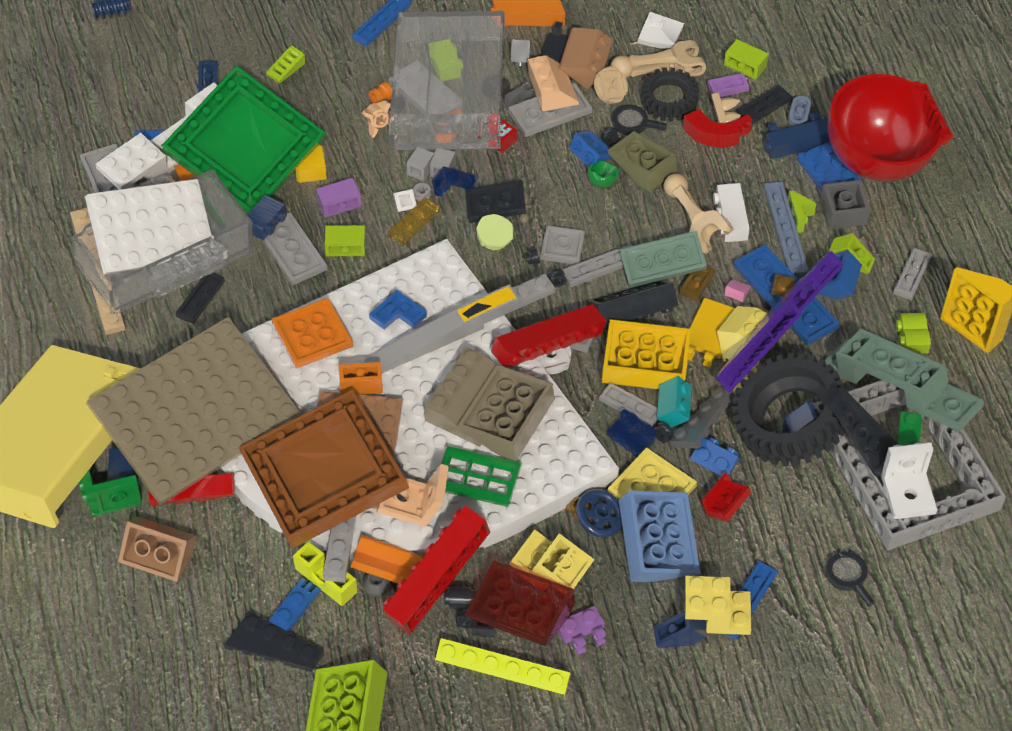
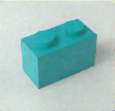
M679 376L660 384L657 419L668 424L671 428L690 420L692 385Z

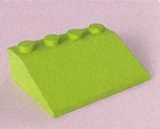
M374 660L316 669L306 731H379L387 671Z

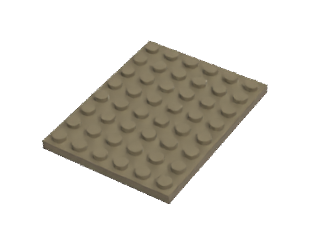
M229 317L89 399L86 403L159 505H162L240 456L241 452L238 447L301 416L300 411Z

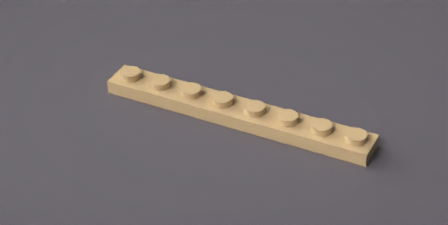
M88 208L70 212L105 334L126 330L110 276L109 274L103 275Z

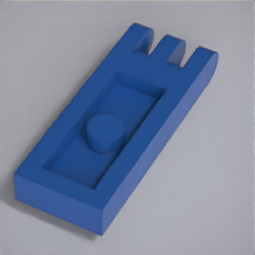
M301 578L268 621L290 632L319 595L321 588L316 586L313 589V583L309 582L306 585L307 580Z

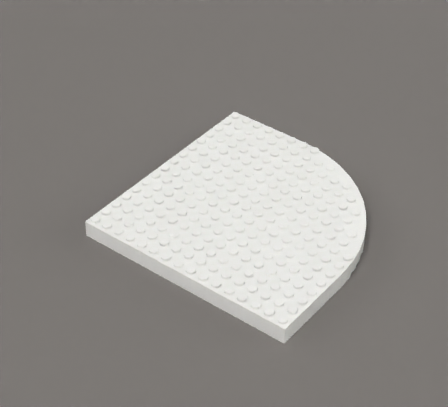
M445 239L296 308L299 309L329 298L353 341L352 348L296 369L272 325V320L242 333V336L300 411L301 415L317 408L319 391L341 393L339 365L365 363L366 358L402 337L488 293L450 242ZM396 290L427 311V317L415 328L397 318L385 330L371 321L369 314ZM505 315L485 323L484 329L382 373L383 393L366 394L403 398L395 461L405 478L426 484L441 464L447 446L511 460L497 455L483 445L479 447L425 421V405L466 347L486 355L494 363L502 366L491 350L496 337L516 331ZM535 358L534 360L522 362L517 366L508 368L553 383L555 400L516 461L522 463L509 507L445 493L442 506L426 527L377 513V509L370 508L356 517L350 559H353L362 535L420 554L424 558L428 546L436 543L440 538L438 537L440 531L445 526L448 527L451 524L455 512L458 509L462 510L465 505L487 521L491 533L480 547H489L562 511L574 498L581 497L585 492L593 489L602 490L612 485L618 478L619 467L538 359ZM242 454L216 470L218 474H234L235 494L240 498V501L251 509L254 515L269 523L270 527L283 533ZM451 459L449 467L466 471L468 462ZM472 464L470 472L487 476L490 467ZM494 468L492 477L509 481L511 472ZM448 472L447 481L461 484L464 475ZM468 476L466 486L483 489L486 480ZM490 482L488 491L504 494L507 485ZM396 495L398 500L406 502L403 495ZM331 529L308 541L320 551H327Z

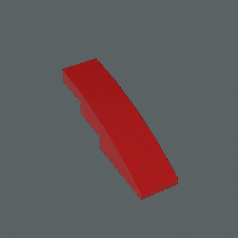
M234 474L208 475L162 505L169 503L177 505L191 501L200 503L235 495ZM149 491V505L153 507L160 506Z

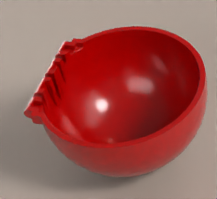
M868 74L848 81L835 94L828 114V135L832 148L839 160L855 174L873 181H898L916 174L929 164L940 146L947 145L948 141L952 140L954 136L947 126L941 111H939L934 97L931 96L932 93L927 84H920L919 81L912 82L895 75Z

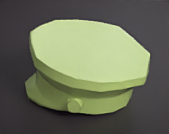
M492 214L482 217L479 221L476 231L481 246L490 250H500L513 240V226L508 219Z

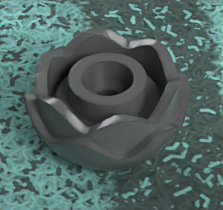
M369 573L363 580L366 593L372 596L385 594L391 585L389 580Z

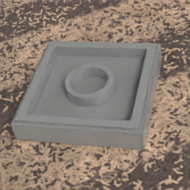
M547 225L540 260L574 265L580 263L585 231Z

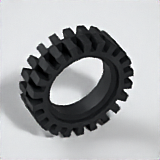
M667 67L663 68V72L657 69L655 74L653 72L649 73V77L646 76L642 83L641 104L644 110L648 109L647 113L649 115L654 113L653 117L656 119L660 115L662 121H665L666 117H669V122H673L674 117H676L677 121H680L682 116L684 117L697 109L700 92L699 84L697 81L695 82L693 76L690 77V73L686 72L683 75L682 69H679L678 72H675V68L672 67L671 71H668ZM673 85L682 88L686 92L687 97L680 103L667 104L657 100L653 92L660 86Z

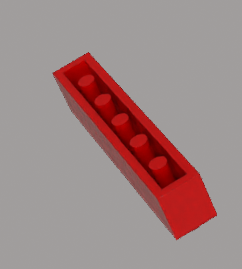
M591 304L496 337L491 352L503 367L517 366L522 362L534 360L544 354H550L558 349H565L572 344L581 343L586 339L600 336L607 320Z

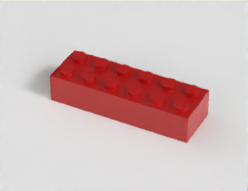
M466 505L462 510L458 509L455 512L451 524L448 527L445 526L440 531L438 536L440 538L435 544L432 543L428 546L421 562L417 561L413 565L412 573L407 579L404 578L399 583L398 591L394 596H389L383 604V612L388 620L409 636L491 533L487 521Z

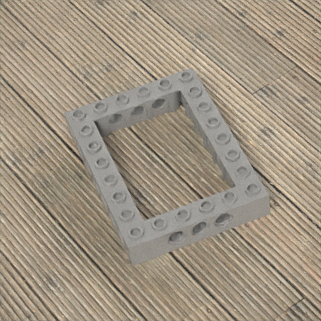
M883 380L848 392L871 416L906 404L905 390ZM821 401L813 403V408L817 409L820 416L824 409L823 403ZM922 415V420L964 486L965 492L954 497L948 496L945 500L935 503L937 507L936 514L903 519H893L884 486L882 487L878 478L874 476L847 432L844 436L838 435L840 442L837 445L831 443V455L887 551L1002 509L1006 496L964 429L958 432Z

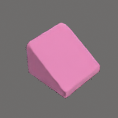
M732 279L725 288V295L743 302L751 286Z

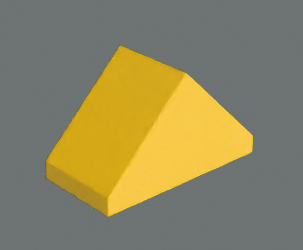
M321 145L296 167V178L299 183L327 179L323 147Z

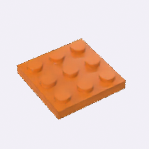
M329 298L271 319L272 325L296 369L353 347V341Z

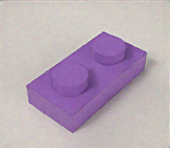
M743 73L708 80L707 84L711 94L719 92L720 97L749 91V84Z

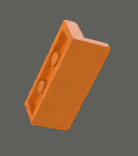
M362 535L354 553L351 568L399 584L404 578L407 579L412 573L413 565L417 561L421 562L423 556Z

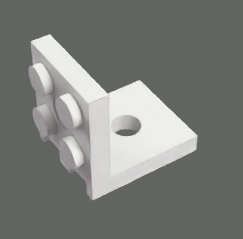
M915 443L914 445L906 446L896 445L888 449L881 477L893 519L936 514L937 507L926 474L933 453L932 443ZM911 493L916 498L908 499L904 494Z

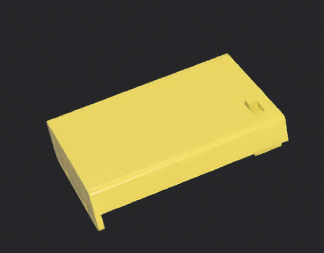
M50 345L0 405V512L51 528H55L59 524L55 513L56 510L112 441L111 437L87 406V401L141 368Z

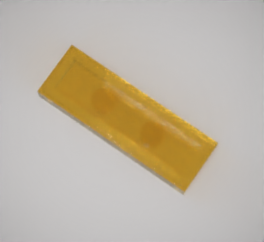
M423 198L388 232V237L404 246L440 211V206L427 198Z

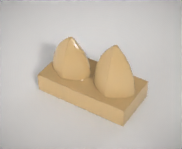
M719 92L711 94L718 123H729L740 118L741 115L738 113L726 112L734 108L740 100L727 97L720 98Z

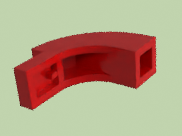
M700 109L685 115L683 121V129L692 139L703 145L717 148L731 147L739 144L740 136H745L751 132L752 118L749 115L729 123H717L707 118Z

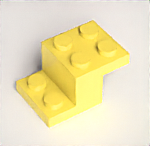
M534 530L509 564L543 590L552 582L569 595L594 559L560 533L551 542Z
M686 576L685 619L706 620L707 633L751 635L750 592L730 591V577Z

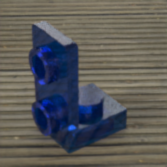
M444 166L432 179L434 194L440 197L451 185L463 189L478 187L475 175Z

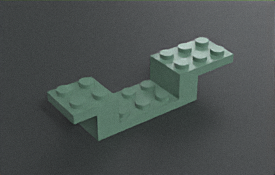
M860 329L850 340L846 339L825 360L827 365L833 366L834 371H837L840 377L856 384L868 373L905 390L907 408L958 432L984 406L983 399L948 384L947 367L863 329Z

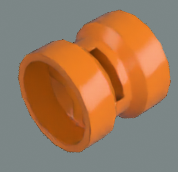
M382 82L377 89L373 88L368 92L372 103L390 100L395 96L392 87L387 82Z

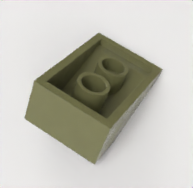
M635 131L607 150L608 154L636 184L650 192L662 184L669 175L677 172L676 155Z

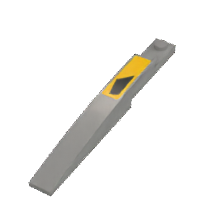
M546 274L513 288L509 284L411 332L366 358L365 363L381 362V372L384 373L484 329L485 323L555 293V287Z

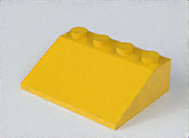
M956 267L940 319L988 354L1004 338L1012 313V285L1000 278Z
M610 320L602 383L659 389L660 384L677 376L685 380L691 329Z

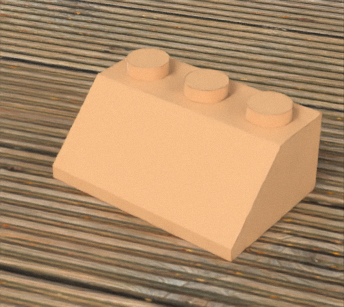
M548 56L528 59L529 78L542 112L579 105L569 76L559 69L560 63Z

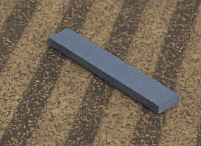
M783 181L764 183V193L785 265L796 277L805 276L809 269Z

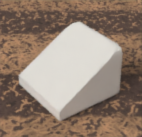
M413 189L393 194L398 212L417 208Z

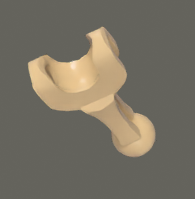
M693 40L679 41L671 49L655 54L631 55L630 57L617 56L610 64V67L619 69L618 71L623 73L625 78L651 72L655 73L657 69L663 72V68L666 67L668 71H671V67L675 68V72L682 69L683 75L688 72L690 77L702 75L706 70L704 60L701 57H696L699 47Z
M671 174L666 178L664 182L666 194L672 198L679 199L685 207L692 222L689 232L697 231L704 254H708L712 250L709 241L713 232L722 230L728 235L734 230L733 226L718 211L704 212L688 191V181L683 175Z

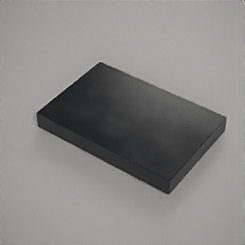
M523 180L465 189L469 223L479 222L482 217L492 214L502 217L527 214Z

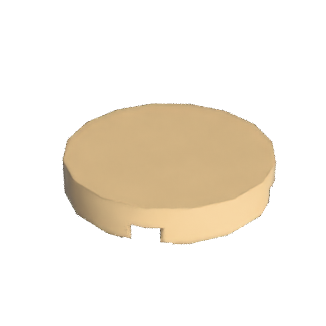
M609 66L601 69L594 79L596 94L606 104L621 102L628 91L626 78L616 67Z

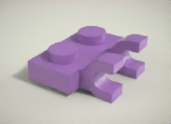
M595 606L555 622V628L565 644L571 642L578 655L586 652L584 647L586 641L583 636L591 633L597 646L606 643L604 638L606 633L603 630L605 622Z

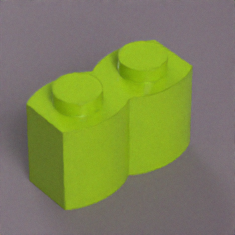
M900 313L899 320H896V332H900L899 345L918 354L929 353L931 341L925 313Z

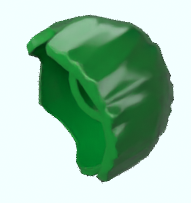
M599 160L595 165H590L587 175L589 181L595 187L607 188L612 186L617 180L620 169Z

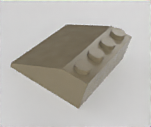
M466 347L425 405V421L480 447L482 444L460 431L457 425L497 364L486 355Z
M496 365L457 425V428L497 455L517 461L555 400L553 383Z

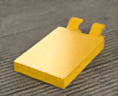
M704 298L690 327L689 361H692L696 351L705 354L703 366L711 368L715 357L718 359L722 358L717 331L735 308Z

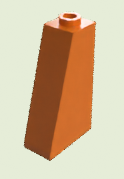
M493 0L492 8H490L491 18H495L497 25L554 26L555 22L558 21L563 22V26H565V11L560 0Z

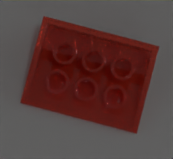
M493 560L465 617L547 646L566 622L576 602L574 589Z

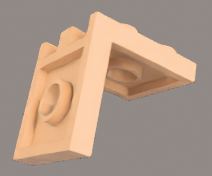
M440 464L426 484L406 478L409 489L399 493L404 496L406 502L398 500L395 495L378 504L376 512L426 527L444 502L449 466Z

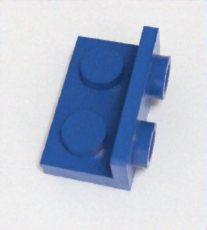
M591 130L575 133L569 149L588 167L591 164L595 165L599 160L612 159L607 151L610 148Z

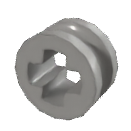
M418 183L414 186L415 200L425 202L430 199L431 191L428 184Z

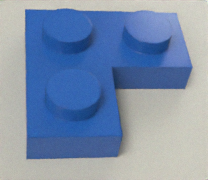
M398 290L369 314V319L384 330L397 318L415 328L427 317L425 309Z

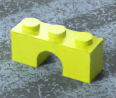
M309 541L293 555L295 569L313 584L320 587L323 592L339 605L344 606L357 593L356 579L348 572L345 583L323 581L326 561L324 553Z

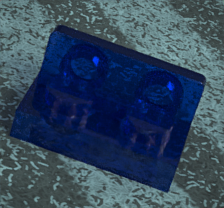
M626 409L621 411V418L607 430V436L636 457L655 443L656 432L653 427L645 424L634 413Z

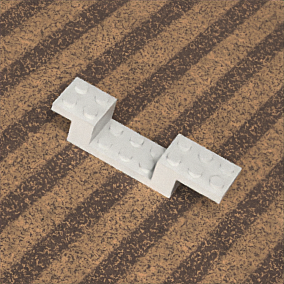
M213 82L185 102L186 116L151 141L142 133H139L97 162L96 169L119 190L128 188L143 176L152 184L156 183L173 171L174 166L179 165L162 152L161 145L217 85Z

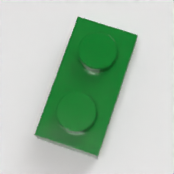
M901 411L897 445L906 446L920 443L922 414Z

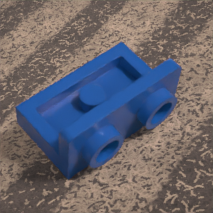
M710 436L708 440L702 437L700 440L702 442L701 447L694 450L690 460L720 476L724 473L731 475L737 462L741 461V458L737 456L738 451L728 446L726 450L719 446L720 442Z

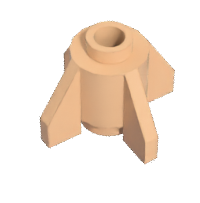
M386 100L372 103L362 112L368 119L371 137L375 138L379 130L378 128L384 127L387 124L394 128L398 126L388 116L387 112L391 104Z

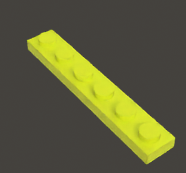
M443 638L440 639L435 658L437 661L566 695L571 675L567 671Z

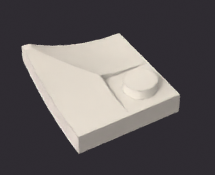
M650 12L637 43L656 48H672L681 34L684 23Z

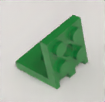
M89 469L79 481L83 502H88L91 517L142 505L136 475L93 485Z

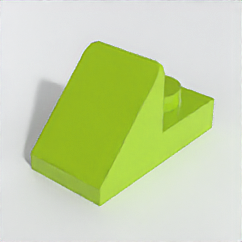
M789 191L788 201L797 232L802 233L804 232L805 224L808 223L807 216L815 214L816 203L795 191Z

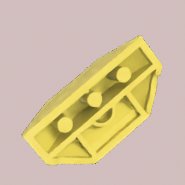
M737 306L717 331L724 362H726L725 358L730 359L770 311L757 307Z

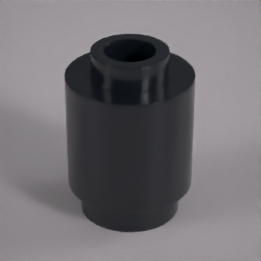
M450 587L449 591H445V605H449V609H470V607H476V589H471V587Z

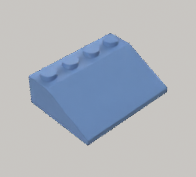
M628 491L619 500L631 582H653L700 575L688 493Z

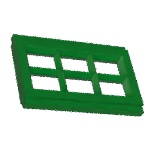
M447 446L441 464L449 466L451 459L468 462L466 471L448 468V472L464 475L461 484L447 481L445 493L509 507L522 463ZM472 464L490 467L488 475L484 476L470 472ZM494 468L511 472L509 481L493 478ZM468 476L486 480L483 489L466 486ZM495 482L507 485L505 493L488 491L489 483Z

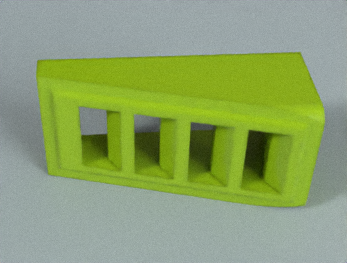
M294 46L289 47L266 72V75L280 84L305 64L304 53Z

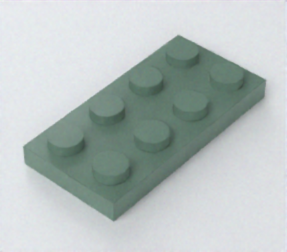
M697 231L620 249L629 288L707 269Z

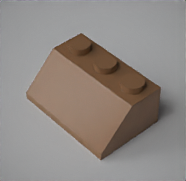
M572 28L559 69L588 89L594 84L596 74L605 67L613 40L599 29Z
M137 516L127 521L118 562L178 582L192 557L197 536Z

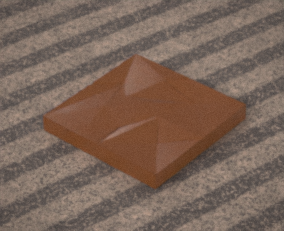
M353 389L238 447L292 549L351 519V517H355L409 489L405 476Z

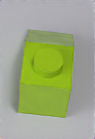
M853 233L834 238L829 250H832L834 254L849 250L862 264L860 272L865 274L870 273L875 261L872 254Z

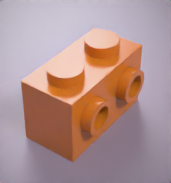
M381 362L339 365L341 394L352 389L359 395L383 393Z

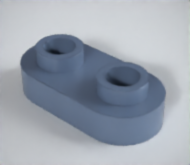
M797 96L793 99L788 117L790 126L793 127L807 123L811 108V100L808 97Z

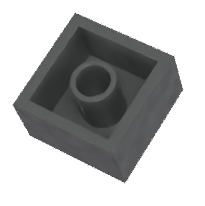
M861 180L823 184L820 200L829 229L868 224L871 209Z

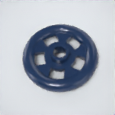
M593 489L585 492L579 498L576 506L577 518L581 526L588 533L605 538L613 536L622 528L619 500L613 494L605 490ZM598 498L605 499L606 503H598ZM587 502L593 505L590 511L585 508ZM610 509L615 510L616 517H611ZM588 517H591L596 522L594 526L588 521ZM609 522L611 527L604 529L602 524Z

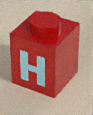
M502 120L488 131V144L490 148L498 150L500 153H503L517 141V129L505 120Z

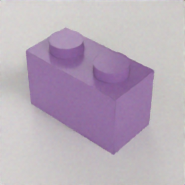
M353 178L341 180L340 182L316 189L317 202L325 218L361 207V195Z

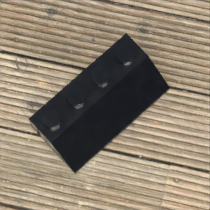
M666 280L631 287L587 300L588 305L593 304L607 320L604 326L606 330H609L610 320L636 322V318H650L655 316L654 313L671 312L673 307L679 306L674 283Z

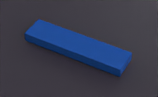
M389 0L352 35L353 40L368 47L412 5V1Z
M758 561L740 590L750 592L751 616L778 574V570ZM726 634L736 640L740 636V634Z

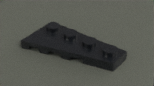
M844 387L837 388L828 405L874 476L881 475L888 449L896 446L898 443Z
M248 611L224 644V648L230 651L234 649L242 651L245 655L252 656L253 654L264 657V660L272 662L276 660L283 662L284 665L309 672L314 670L324 656L323 650Z

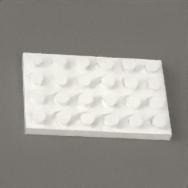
M198 179L92 193L85 196L103 275L216 256Z

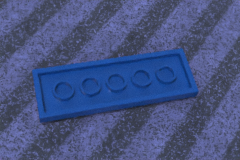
M766 244L734 261V267L772 308L783 298L782 296L771 295L775 274L795 278L794 284L799 280ZM815 297L804 308L802 315L790 328L808 346L838 329L840 323Z

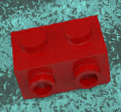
M724 473L704 496L702 504L707 516L728 522L751 494L748 486L732 482L730 475Z

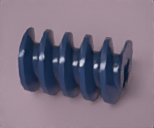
M94 0V3L91 2L96 21H98L99 15L104 20L106 14L113 18V12H115L117 17H120V11L127 15V10H130L128 0H101V2Z

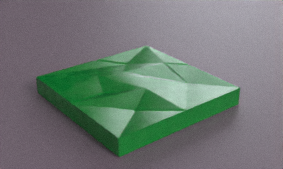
M236 65L161 146L162 152L242 213L248 215L255 208V205L262 200L264 195L273 197L296 172V167L326 139V132Z

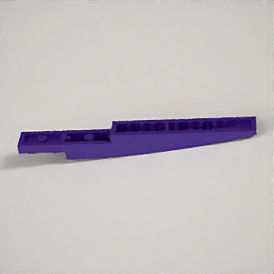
M832 250L827 252L805 277L800 278L717 374L716 379L728 393L738 385L802 315L804 308L844 266Z

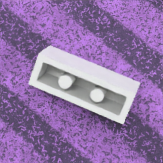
M740 183L717 185L716 193H713V203L717 204L716 211L726 217L734 228L728 235L724 231L719 230L720 235L723 234L724 242L747 241L749 223Z

